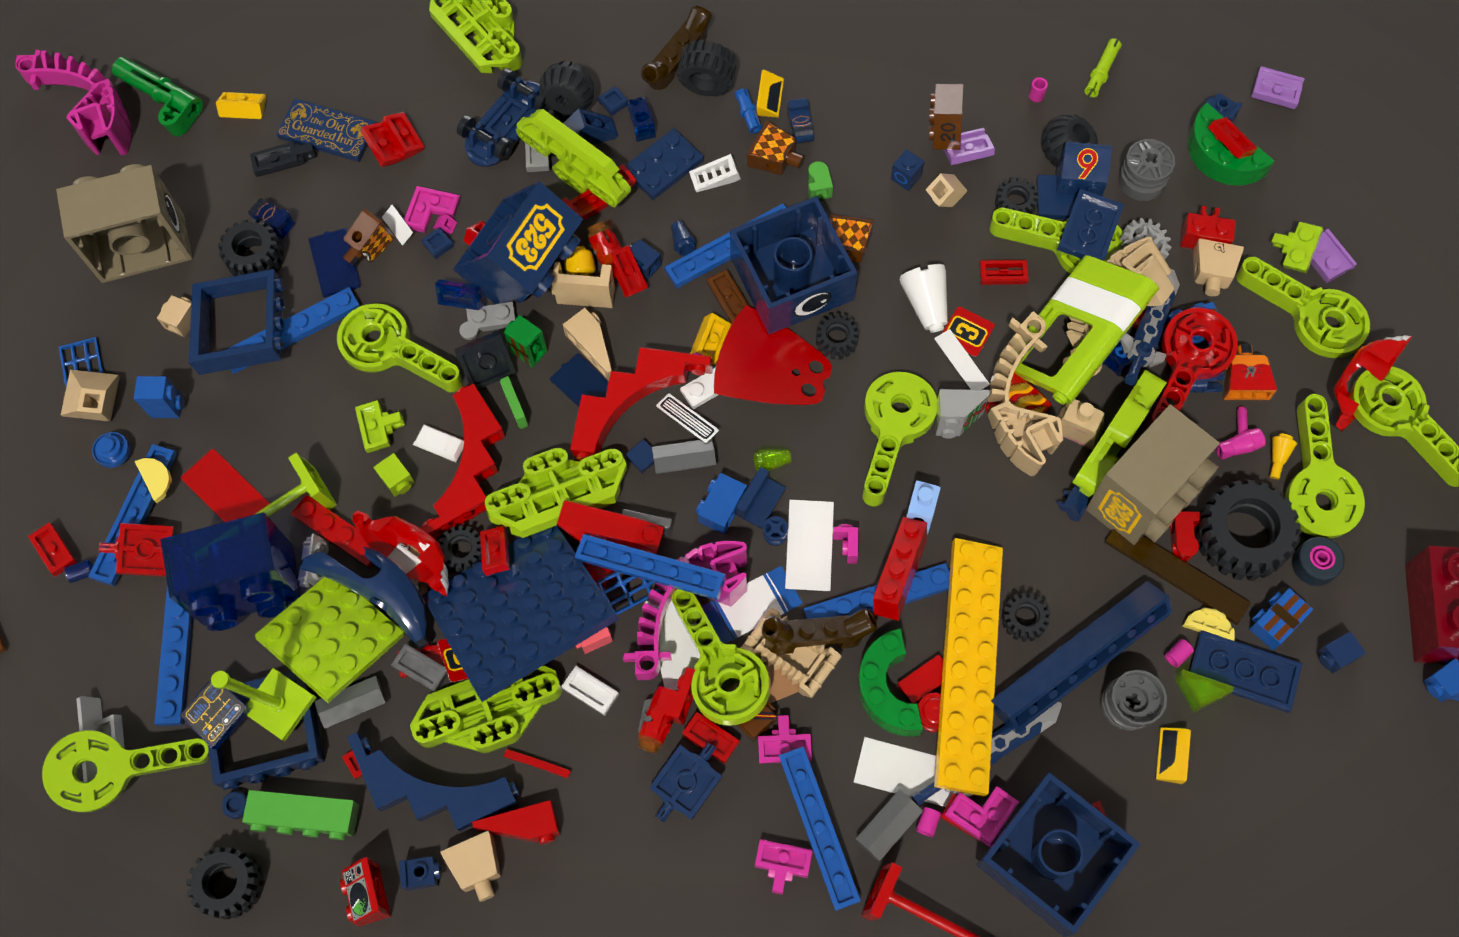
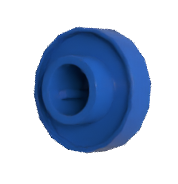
M117 432L101 435L94 442L92 448L95 460L107 468H114L123 464L128 459L131 451L128 440Z

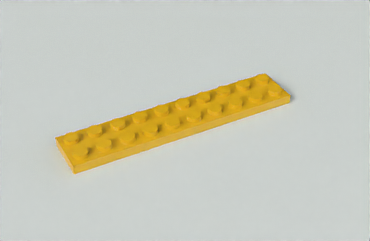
M958 538L952 541L934 787L986 796L989 794L994 704L991 700L994 699L1003 548Z

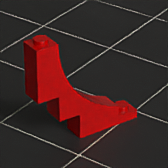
M640 347L635 374L611 371L605 398L588 395L581 396L570 448L574 457L581 461L586 457L600 453L613 425L628 408L640 399L662 388L686 383L688 371L700 376L705 375V373L712 374L713 363L711 356Z
M474 384L464 386L452 395L462 417L464 446L461 462L454 479L443 496L433 505L439 517L427 520L420 527L436 540L444 536L443 533L445 531L449 533L451 527L456 529L459 525L486 511V496L479 483L498 473L497 467L486 448L505 438V435Z

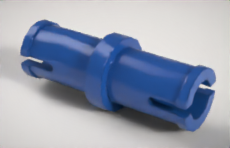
M739 89L735 92V97L740 106V115L745 119L749 133H758L761 131L762 125L757 115V107L752 103L748 89Z

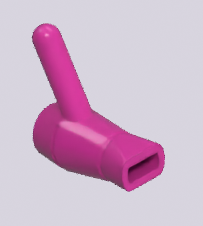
M1243 406L1237 409L1238 435L1221 442L1216 448V453L1220 460L1250 453L1265 446V436L1259 428L1248 430L1247 409Z

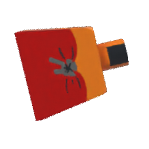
M1250 344L1239 345L1237 348L1238 355L1235 356L1232 363L1225 370L1224 400H1270L1277 391L1268 358L1265 355H1253L1252 345Z

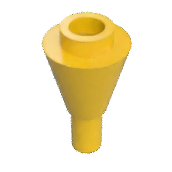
M1278 434V436L1272 437L1273 465L1269 476L1272 479H1280L1283 465H1285L1297 445V442L1290 435Z

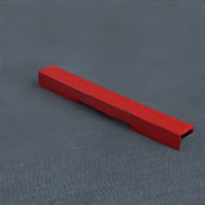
M506 749L504 754L505 758L564 778H568L571 772L565 768Z

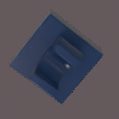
M1074 486L1072 491L1065 490L1063 492L1067 500L1065 502L1058 501L1057 505L1060 510L1068 514L1071 520L1079 522L1090 501L1086 495L1079 491V487Z

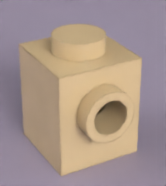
M942 173L926 189L932 200L939 207H953L967 192L966 188L954 174Z
M171 295L169 300L163 304L161 312L157 317L158 321L166 330L185 337L190 330L192 301L185 297L179 299Z

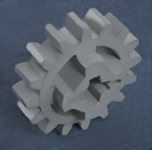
M1140 218L1138 222L1133 220L1122 231L1123 234L1119 239L1123 241L1120 248L1124 249V247L1131 243L1151 237L1164 259L1169 255L1168 251L1172 246L1168 245L1171 238L1164 236L1167 230H1160L1159 223L1155 226L1152 225V219H1149L1147 223H1145L1143 218Z

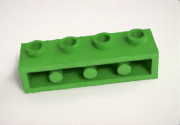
M249 790L242 822L251 826V831L266 832L267 828L277 829L276 833L292 835L293 831H302V835L318 838L319 833L329 834L330 839L345 840V836L354 837L360 805L353 800Z

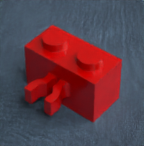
M1202 206L1199 214L1188 213L1181 228L1180 247L1194 249L1199 238L1232 244L1236 220L1219 218L1220 208H1215L1213 215L1208 216L1206 213L1207 206Z

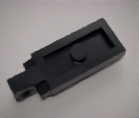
M290 142L250 154L256 177L298 166L316 157L315 149L311 142L303 145Z

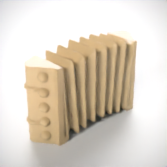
M770 607L751 635H748V639L741 649L748 650L759 658L761 657L763 663L767 661L768 667L774 664V671L781 668V675L787 674V681L792 679V685L798 683L801 695L813 698L832 669H835V665L840 660L841 655L832 647L825 649V645L798 647L791 654L772 653L765 645L766 639L762 635L761 627L768 617L776 616L780 619L781 617L779 611ZM785 616L781 620L788 621V617Z

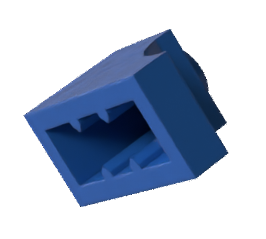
M1457 658L1445 664L1423 681L1427 686L1428 692L1440 702L1446 699L1459 701V661Z

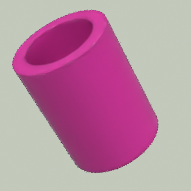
M1038 77L1032 81L1029 98L1033 102H1041L1044 99L1048 86L1044 78Z
M1180 639L1165 654V659L1172 666L1179 668L1194 652V649L1187 641Z
M924 807L916 831L923 835L934 837L941 813Z

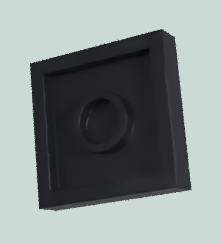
M498 330L454 349L469 385L474 384L477 390L493 384L502 378L516 374Z

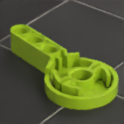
M998 208L994 211L989 227L992 235L1049 249L1056 254L1061 266L1070 274L1082 260L1057 250L1068 219L1062 222L1008 208ZM1118 225L1107 251L1105 262L1110 259L1111 255L1119 250H1123L1120 248L1123 241L1119 240L1123 232Z
M1256 257L1246 258L1236 274V279L1242 286L1290 313L1294 318V327L1299 340L1306 348L1317 355L1328 358L1348 356L1358 350L1368 337L1370 330L1368 313L1355 297L1346 292L1335 289L1323 290L1322 287L1312 290ZM1325 317L1337 319L1341 327H1331L1327 324Z
M384 304L360 306L351 311L339 326L337 333L338 348L344 359L358 370L379 372L392 366H402L447 392H456L463 385L462 376L455 364L410 341L409 329L404 318L397 310ZM372 331L381 332L378 340L374 342L365 341L368 333ZM416 354L413 358L407 359L409 355ZM429 365H435L432 369H426ZM455 375L452 380H446L448 376Z
M1391 367L1384 378L1386 380L1383 381L1377 379L1368 370L1362 373L1352 385L1349 393V398L1359 404L1354 412V416L1359 423L1371 432L1382 436L1403 437L1448 485L1459 487V446L1429 416V405H1427L1425 393L1418 381L1406 371L1396 367ZM1382 394H1388L1393 397L1396 406L1385 403Z
M892 372L876 379L866 393L864 403L865 416L871 426V431L878 438L862 495L864 502L869 506L875 507L883 503L900 448L905 444L913 443L914 439L924 435L932 427L936 418L937 396L933 388L924 379L911 373ZM898 402L904 403L908 406L909 411L904 413L897 412L892 408V405ZM883 448H890L892 451H885ZM882 468L886 470V472H879L876 469ZM870 489H877L880 493H872Z
M1312 394L1297 407L1303 470L1294 476L1289 483L1285 499L1288 498L1292 503L1290 506L1291 510L1297 511L1299 518L1296 520V523L1301 524V531L1312 537L1332 539L1346 534L1359 523L1364 513L1365 499L1358 481L1334 462L1327 402L1323 396ZM1308 404L1314 406L1316 412L1311 411L1308 408ZM1310 427L1318 431V436L1311 432ZM1313 451H1317L1321 455V460L1314 456ZM1317 494L1326 495L1330 499V510H1323L1317 505Z
M675 590L672 594L673 605L700 654L699 660L694 666L695 672L692 678V695L698 709L706 718L721 725H738L753 719L767 704L771 691V682L764 663L758 656L748 650L737 648L735 644L722 643L695 595L683 590ZM685 601H690L686 605H681ZM701 620L699 624L691 625L694 621ZM712 640L710 644L702 645L705 641ZM729 678L739 679L740 684L734 691L727 692L721 689L725 680Z
M87 730L75 732L62 738L49 751L42 770L43 785L49 797L62 808L75 812L97 811L116 800L122 791L126 789L129 781L135 776L207 762L210 758L208 743L196 738L141 749L126 750L114 738L102 732ZM196 745H203L205 748L203 756L197 759L192 758V748ZM168 750H176L177 759L173 763H165V753ZM141 755H148L150 758L149 765L139 769L136 764L137 759ZM88 761L95 763L97 766L95 778L89 782L80 781L77 776L79 766Z

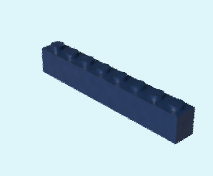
M1148 581L1139 588H1136L1122 601L1116 603L1105 614L1098 617L1088 627L1077 633L1075 637L1059 647L1054 653L1042 662H1039L1033 669L1018 678L1016 682L992 699L991 702L994 704L997 717L1017 734L1172 614L1169 595Z

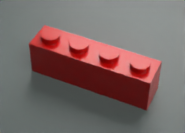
M906 517L902 518L873 597L874 615L899 621L927 542V522Z

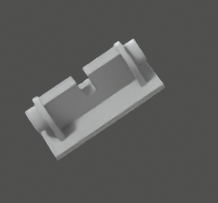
M316 534L307 537L306 541L303 542L301 560L317 552H323L327 555L329 541ZM300 569L297 581L300 582L299 586L310 587V584L314 586L323 576Z

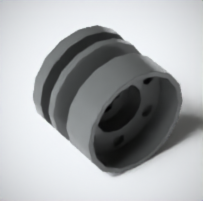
M1143 139L1134 143L1129 148L1118 175V182L1122 191L1128 197L1138 201H1150L1162 194L1175 166V156L1171 149L1163 142L1155 139Z
M1133 670L1125 672L1106 685L1101 694L1100 705L1104 717L1111 725L1120 730L1134 731L1152 724L1162 716L1167 705V694L1164 685L1156 676L1147 671ZM1128 698H1130V703L1134 705L1131 708L1129 707V702L1126 701Z

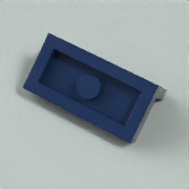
M760 467L736 506V516L762 529L765 521L770 517L785 492L786 487L769 479V471Z

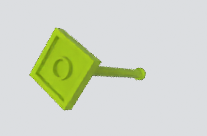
M297 452L290 456L288 459L300 477L301 484L190 557H184L182 559L184 566L189 571L195 569L196 564L306 492L328 510L337 506L315 467Z
M272 668L258 689L230 678L224 671H217L211 677V683L214 687L218 689L226 688L250 698L242 712L283 741L287 740L317 698L274 668Z

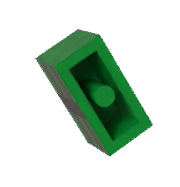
M520 315L508 323L504 334L511 353L533 368L548 352L542 330Z

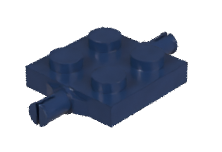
M707 742L698 755L679 745L649 787L664 802V805L655 817L665 822L672 810H675L693 820L723 777L708 762L713 752L717 749L716 747Z

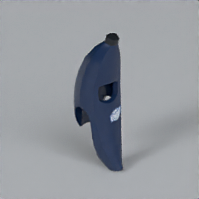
M363 547L365 549L364 556L380 571L379 574L368 579L358 576L323 552L308 555L303 559L300 564L301 570L331 579L385 610L417 645L419 650L429 645V641L426 639V607L421 595L408 575L392 560L376 550Z

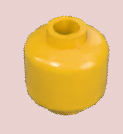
M578 246L568 258L563 260L565 271L568 275L590 276L596 271L593 254L590 250L585 249L584 246Z

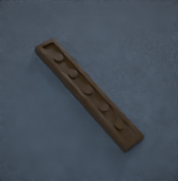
M1113 529L1105 541V544L1204 606L1225 614L1226 619L1235 625L1239 624L1251 604L1144 536L1133 545Z

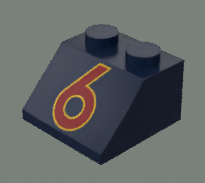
M1066 142L1056 170V193L1077 195L1079 190L1083 189L1103 196L1108 183L1113 146Z

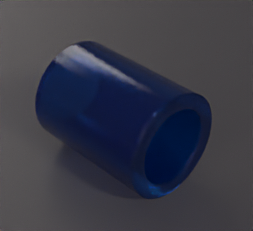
M86 559L65 567L64 571L68 581L74 583L88 578L93 566Z

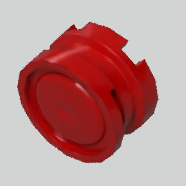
M929 693L918 704L922 727L928 732H938L940 693Z

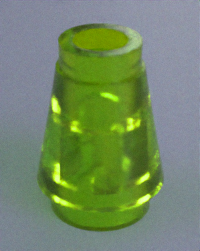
M759 449L757 453L753 454L755 469L758 472L760 467L771 471L791 463L789 450Z

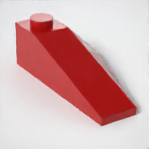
M566 500L563 501L556 523L579 542L583 534L653 554H656L664 530V527L642 519Z

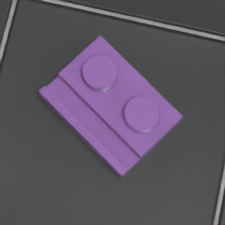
M1261 66L1251 97L1296 109L1305 78Z
M981 128L961 133L960 150L947 149L944 152L950 164L955 165L993 156L995 148L988 135L985 134V129Z
M1329 229L1322 233L1311 265L1323 280L1328 283L1345 274L1346 271L1354 269L1357 263Z

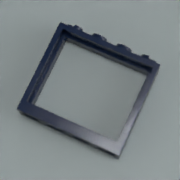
M274 269L192 284L189 364L199 375L282 360V347H284L282 330L285 329L282 311L285 310L283 300L285 287L283 286V278H280ZM267 289L265 343L209 353L211 299Z
M292 671L282 673L313 694V690ZM266 677L244 682V684L258 689ZM228 690L239 701L250 699L246 696ZM315 702L312 703L303 716L309 752L225 773L219 738L213 746L208 743L213 784L223 788V790L237 789L241 783L249 782L250 784H256L265 781V777L272 775L284 777L290 775L292 770L299 768L301 770H311V767L323 763L324 756Z

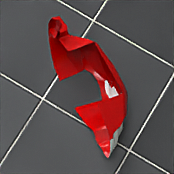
M1412 336L1386 337L1384 340L1370 342L1358 350L1333 388L1340 409L1335 425L1337 429L1342 432L1356 418L1354 412L1359 404L1349 398V392L1347 391V382L1351 375L1363 366L1377 379L1383 381Z
M359 510L353 513L352 521L361 537L371 549L388 557L397 547L398 543H407L413 546L421 554L418 557L421 562L407 573L408 577L420 582H426L435 591L440 592L444 596L448 595V569L445 566V556L440 543L420 527L397 516L371 520L368 514Z

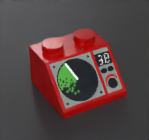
M366 857L342 870L343 879H340V887L343 895H347L349 905L346 906V914L350 922L353 921L354 925L360 927L391 917L378 863Z

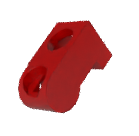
M1180 512L1170 525L1172 553L1184 562L1192 559L1199 550V543L1195 538L1194 528L1200 522V512Z

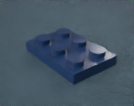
M673 128L626 164L625 167L636 179L635 184L652 200H655L687 175L689 171L701 164L704 158L701 153Z
M1080 189L1057 250L1080 259L1088 255L1104 261L1124 204Z

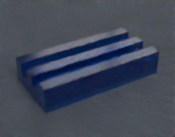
M441 279L435 282L439 305L480 310L483 307V302H480L482 295L478 292L481 290L480 285ZM443 295H450V296H453V297H455V298L444 297ZM461 297H463V298H470V299H473V301H471V300H464V299H458V298H461Z

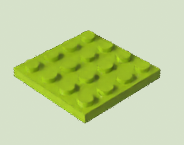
M323 577L257 632L255 637L257 641L314 692L329 703L402 639L404 631L367 599L343 585Z

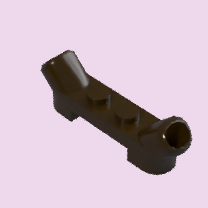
M698 5L693 6L687 20L655 59L642 67L641 77L652 89H665L673 81L674 72L678 69L682 51L686 44L692 41L706 40L707 27L712 18L709 10Z
M862 608L851 615L783 621L776 616H770L763 622L761 629L762 635L766 639L765 645L768 650L775 654H791L798 647L840 644L841 649L856 647L861 643L863 637L876 631L877 622L869 609Z

